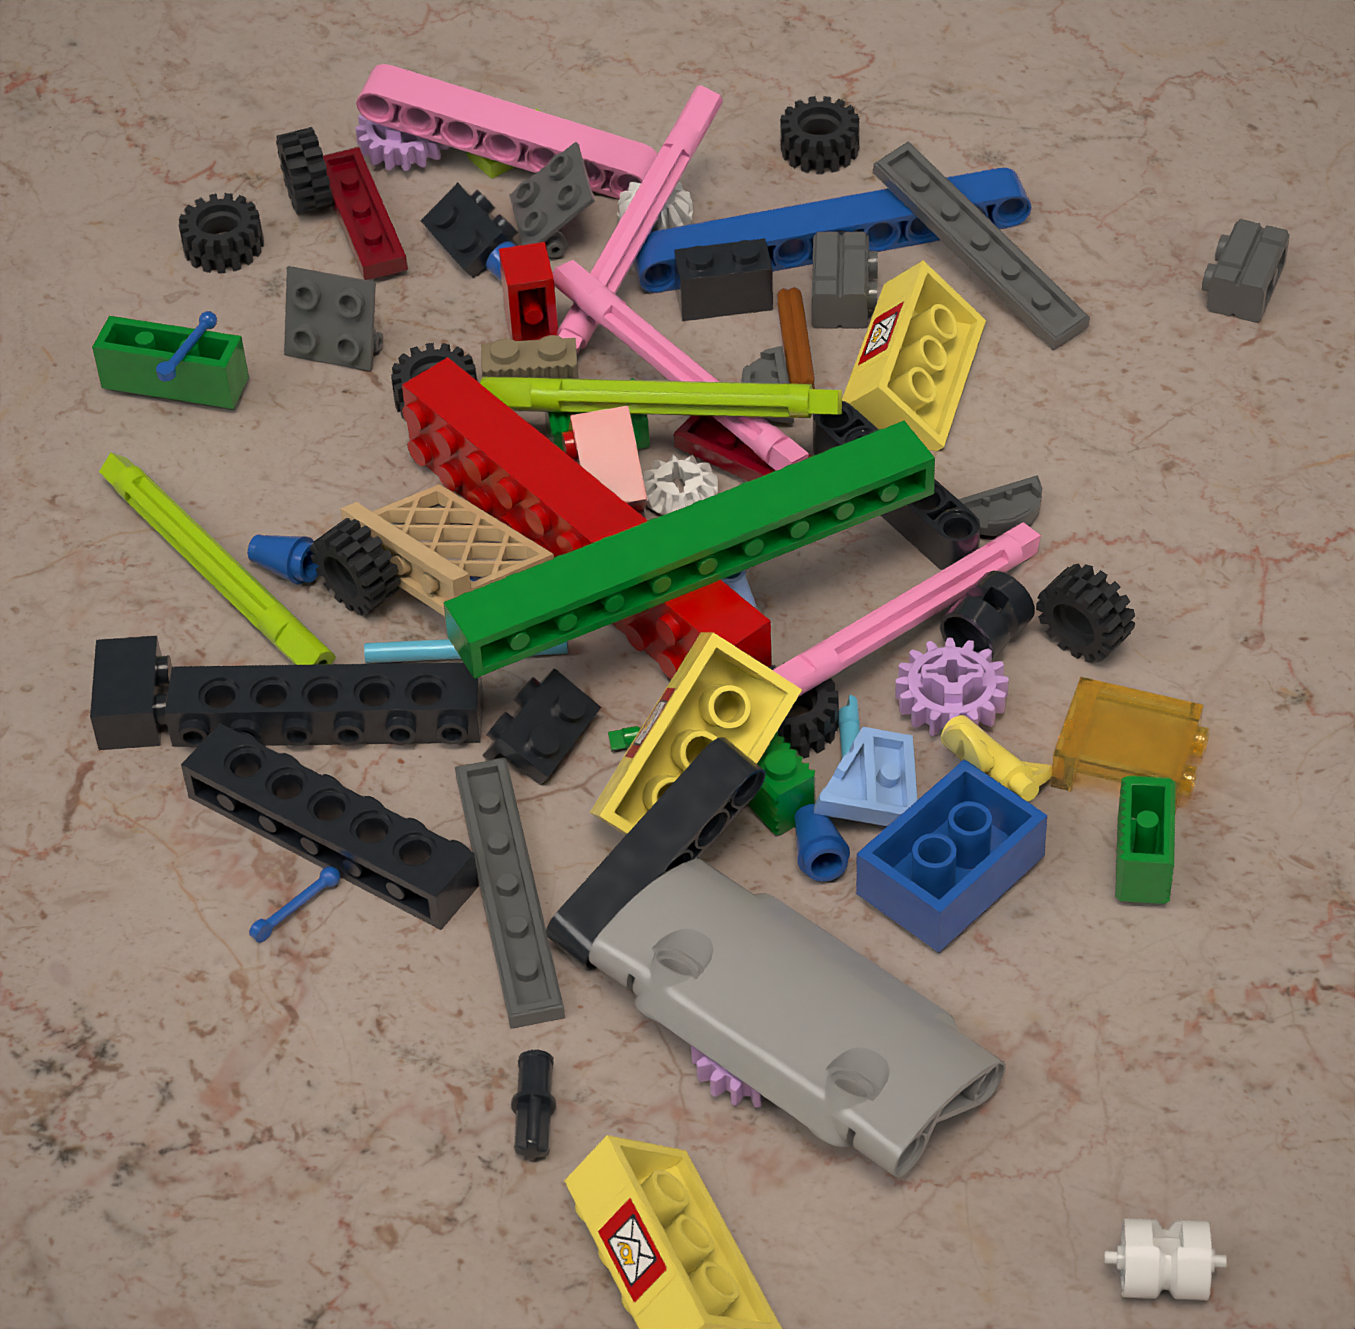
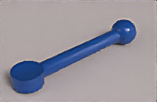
M203 312L199 317V325L171 359L157 365L156 372L159 380L170 381L176 377V366L203 333L216 326L217 317L213 312Z
M332 866L323 868L317 881L268 919H258L250 927L249 935L259 943L265 941L271 935L273 927L323 888L334 887L339 883L341 876L337 868Z

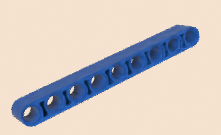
M995 168L946 177L999 229L1017 226L1030 215L1032 209L1031 202L1017 173L1013 169ZM886 188L652 231L649 233L633 264L641 287L651 293H661L676 290L674 249L765 238L772 272L812 265L814 235L817 232H838L839 235H843L844 232H866L869 235V251L878 252L940 241V239L898 197Z

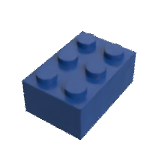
M962 760L856 854V894L939 953L1045 856L1048 815L968 761Z

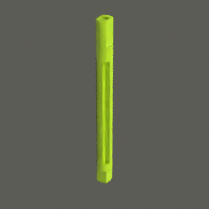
M482 377L480 381L481 385L513 411L587 413L628 405L630 414L809 419L812 417V414H841L842 390L813 389L812 384Z
M112 452L109 454L99 473L114 486L116 492L294 665L333 664L336 659L335 654L141 468L135 466L127 457Z

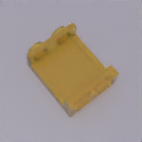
M1080 676L1053 753L1051 787L1072 792L1078 773L1121 783V779L1125 776L1171 778L1176 782V814L1181 796L1191 798L1198 771V767L1192 766L1193 758L1203 759L1206 751L1210 728L1201 726L1204 705Z

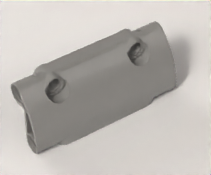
M694 859L682 863L651 882L606 925L595 939L589 953V961L628 990H633L637 995L635 1005L645 1016L658 1021L807 1126L818 1138L835 1146H853L857 1151L896 1178L907 1174L916 1164L925 1149L936 1123L986 1102L999 1086L1005 1073L1006 1064L1004 1061L960 1033L954 1019L945 1010L774 896L767 893H751L702 859Z

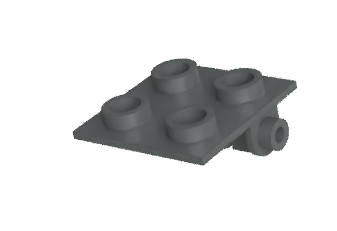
M577 142L573 143L562 153L555 155L545 167L528 180L521 182L516 190L509 194L522 245L545 242L548 256L553 258L561 256L567 247L566 236L561 232L563 226L595 202L581 150Z
M288 266L286 272L284 355L371 371L373 350L380 351L383 344V334L376 332L374 327L376 282Z

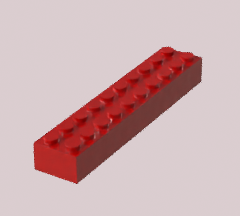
M448 357L402 384L405 404L402 411L408 425L410 439L407 447L413 460L418 465L426 466L435 473L445 488L452 492L456 491L469 503L554 554V558L648 521ZM722 580L612 623L626 635L629 643L640 652L645 651L658 662L662 671L670 679L676 674L701 632H713L766 667L772 666L771 620Z

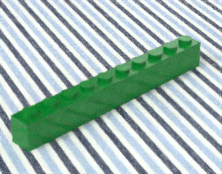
M905 420L876 430L856 440L833 447L823 453L795 464L787 465L782 469L752 481L744 482L714 496L696 501L681 509L658 518L650 519L643 524L605 537L577 550L559 555L549 561L443 602L448 639L473 678H478L934 494L935 457Z

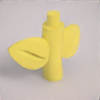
M959 715L952 718L942 730L941 741L943 745L961 761H968L1027 802L1037 796L1039 786L1047 782L1054 773L1055 769L1052 765L1021 761L967 716Z

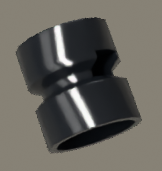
M993 570L986 572L969 589L965 597L960 598L944 614L940 620V631L945 642L947 638H953L955 647L963 648L964 644L970 640L974 641L973 651L976 653L989 648L992 651L993 660L1006 647L1009 639H1013L1032 620L1035 615V606L1032 597L1019 581L1005 572Z

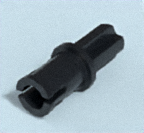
M538 1049L527 1050L519 1055L517 1093L511 1099V1110L516 1114L514 1150L517 1154L523 1155L525 1160L534 1161L536 1157H543L549 1151L550 1116L556 1110V1099L551 1094L554 1058L550 1053Z

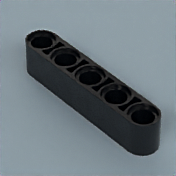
M842 401L841 414H813L814 455L823 453L833 447L856 440L879 429L852 405ZM935 478L934 494L880 515L940 570H944L979 549L980 521L978 517Z
M725 737L712 741L560 907L547 926V937L586 971L595 970L597 967L589 961V953L595 939L606 925L651 882L682 863L698 859L757 794L765 781L766 771Z

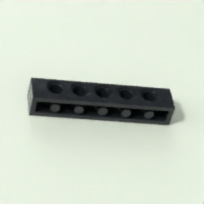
M464 662L174 666L171 668L165 718L172 747L197 748L220 723L238 733L246 732L252 735L264 746L481 743L484 693L482 677L474 679Z
M220 723L181 763L190 799L321 868L329 866L337 868L341 876L340 878L439 930L443 929L479 887L475 854L462 842L448 840L428 830L417 819L405 818L385 808L374 797L362 796L344 787L333 776L328 774L321 775L301 765L290 754H280L260 744L256 738L246 732L238 733Z

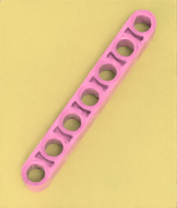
M387 64L377 65L372 69L356 101L360 114L373 123L534 173L545 167L555 155L562 153L573 143L577 142L592 191L620 199L621 192L628 191L630 182L642 183L657 156V152L646 144Z

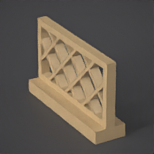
M440 484L374 511H370L358 502L340 508L342 521L346 518H350L351 521L356 519L360 521L361 528L366 525L371 529V536L373 538L378 536L383 543L380 546L384 551H390L393 556L390 562L397 564L399 572L396 575L401 578V584L398 586L444 617L443 602L554 558V554ZM436 504H440V505H442V506L445 507V508H429V507L434 506V505H436ZM391 523H405V524H404V525H395V524H391ZM416 523H439V525H416ZM451 523H454V524H472V525H450V524H451ZM417 540H433V541H432V542H419V541H417ZM444 541H467V543H449ZM478 541H500L501 543H478ZM446 558H461V560H447ZM472 558L496 559V561H472ZM507 559H526L524 561H507ZM470 576H485L474 582L470 580Z

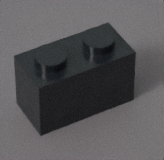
M765 238L674 249L676 294L682 321L773 310V273Z
M157 635L96 640L90 719L99 750L161 746L162 725H167L165 718L167 694H164V686H169L172 663L169 655L162 656Z

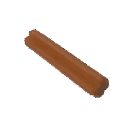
M796 287L790 290L782 288L777 293V306L789 384H812L813 389H815V377L802 292Z

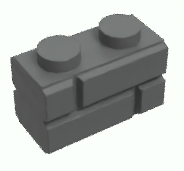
M1239 219L1235 223L1230 236L1221 235L1215 254L1217 265L1211 263L1207 265L1202 281V290L1208 292L1207 308L1210 312L1225 316L1235 314L1238 319L1254 323L1262 319L1286 264L1290 237L1286 229L1269 225L1262 228L1260 223Z
M817 232L814 235L812 325L815 328H837L838 325H841L843 329H864L868 325V310H875L877 305V282H868V279H878V251H869V235L866 232H844L843 235H839L838 232Z

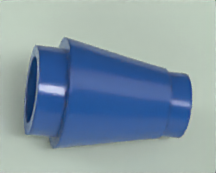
M257 534L251 539L247 553L252 563H256L296 585L312 582L318 577L315 570L318 565L313 563L311 555L314 554L310 550L313 544L312 538L308 536Z
M815 804L805 805L796 812L794 817L798 866L801 871L813 880L821 882L833 880L839 877L847 868L850 856L849 846L828 816L814 814L813 807Z

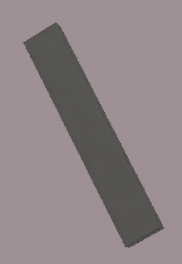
M909 141L874 163L873 174L1053 351L1089 326L1090 317Z
M505 757L455 767L457 785L471 849L475 854L477 876L510 1029L565 1019L563 1001L507 759Z

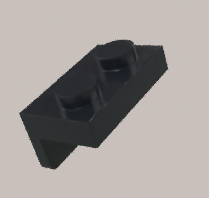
M459 183L420 220L472 278L486 266L488 257L500 244L509 241L515 246H519L513 239L519 233L513 225L500 213L495 218L491 215L496 209L492 202L478 189L471 195Z
M555 668L541 682L532 677L513 699L520 707L513 716L505 711L490 728L486 736L493 742L482 755L489 761L493 760L501 752L539 785L549 778L602 708Z

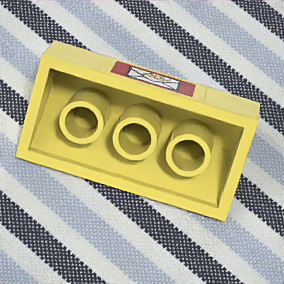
M924 260L884 283L842 401L852 405L878 429H883L905 420L928 450L938 451L944 448L986 320Z
M701 632L589 813L622 834L627 835L704 748L720 737L728 739L754 762L758 763L802 689L717 634Z
M607 1135L564 1180L575 1201V1210L578 1216L586 1223L598 1247L600 1260L609 1269L622 1294V1303L628 1313L633 1316L639 1329H782L686 1150Z

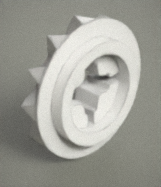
M673 454L667 463L654 460L652 470L643 471L642 474L647 495L646 505L662 515L718 493L717 475L712 473L709 462L698 464L693 455L685 460H678ZM682 479L685 484L682 493H679V488L675 486L673 480Z

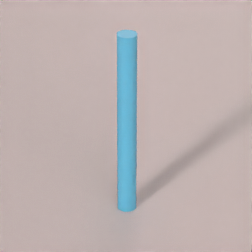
M449 639L364 644L365 663L461 659ZM568 641L535 655L568 654Z

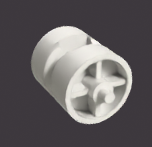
M1123 1218L1121 1245H1117L1116 1251H1105V1263L1116 1264L1117 1270L1121 1271V1292L1124 1298L1156 1299L1162 1290H1169L1174 1299L1208 1300L1211 1287V1273H1214L1215 1267H1226L1227 1264L1226 1255H1215V1250L1211 1248L1209 1221L1174 1220L1169 1229H1162L1157 1219Z

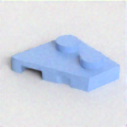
M862 727L848 753L844 755L827 786L820 793L813 807L814 814L884 826L890 825L917 801L913 735Z

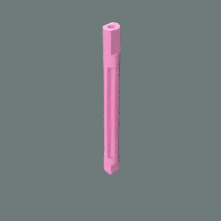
M699 85L694 89L590 272L591 275L614 294H616L723 103L721 95ZM573 302L557 334L562 338L576 337L578 354L580 349L586 347L599 323Z
M571 260L555 267L552 272L555 287L601 326L611 331L669 381L719 382L630 309L621 298L576 261ZM713 416L776 471L787 465L805 460L809 456L807 451L763 417Z
M1024 522L851 625L785 662L773 671L802 689L799 694L801 696L957 602L960 598L965 597L969 589L986 572L993 570L1007 572L1037 554L1041 535Z

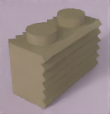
M550 335L541 340L514 341L503 338L493 343L481 344L482 377L579 379L576 337L562 338Z

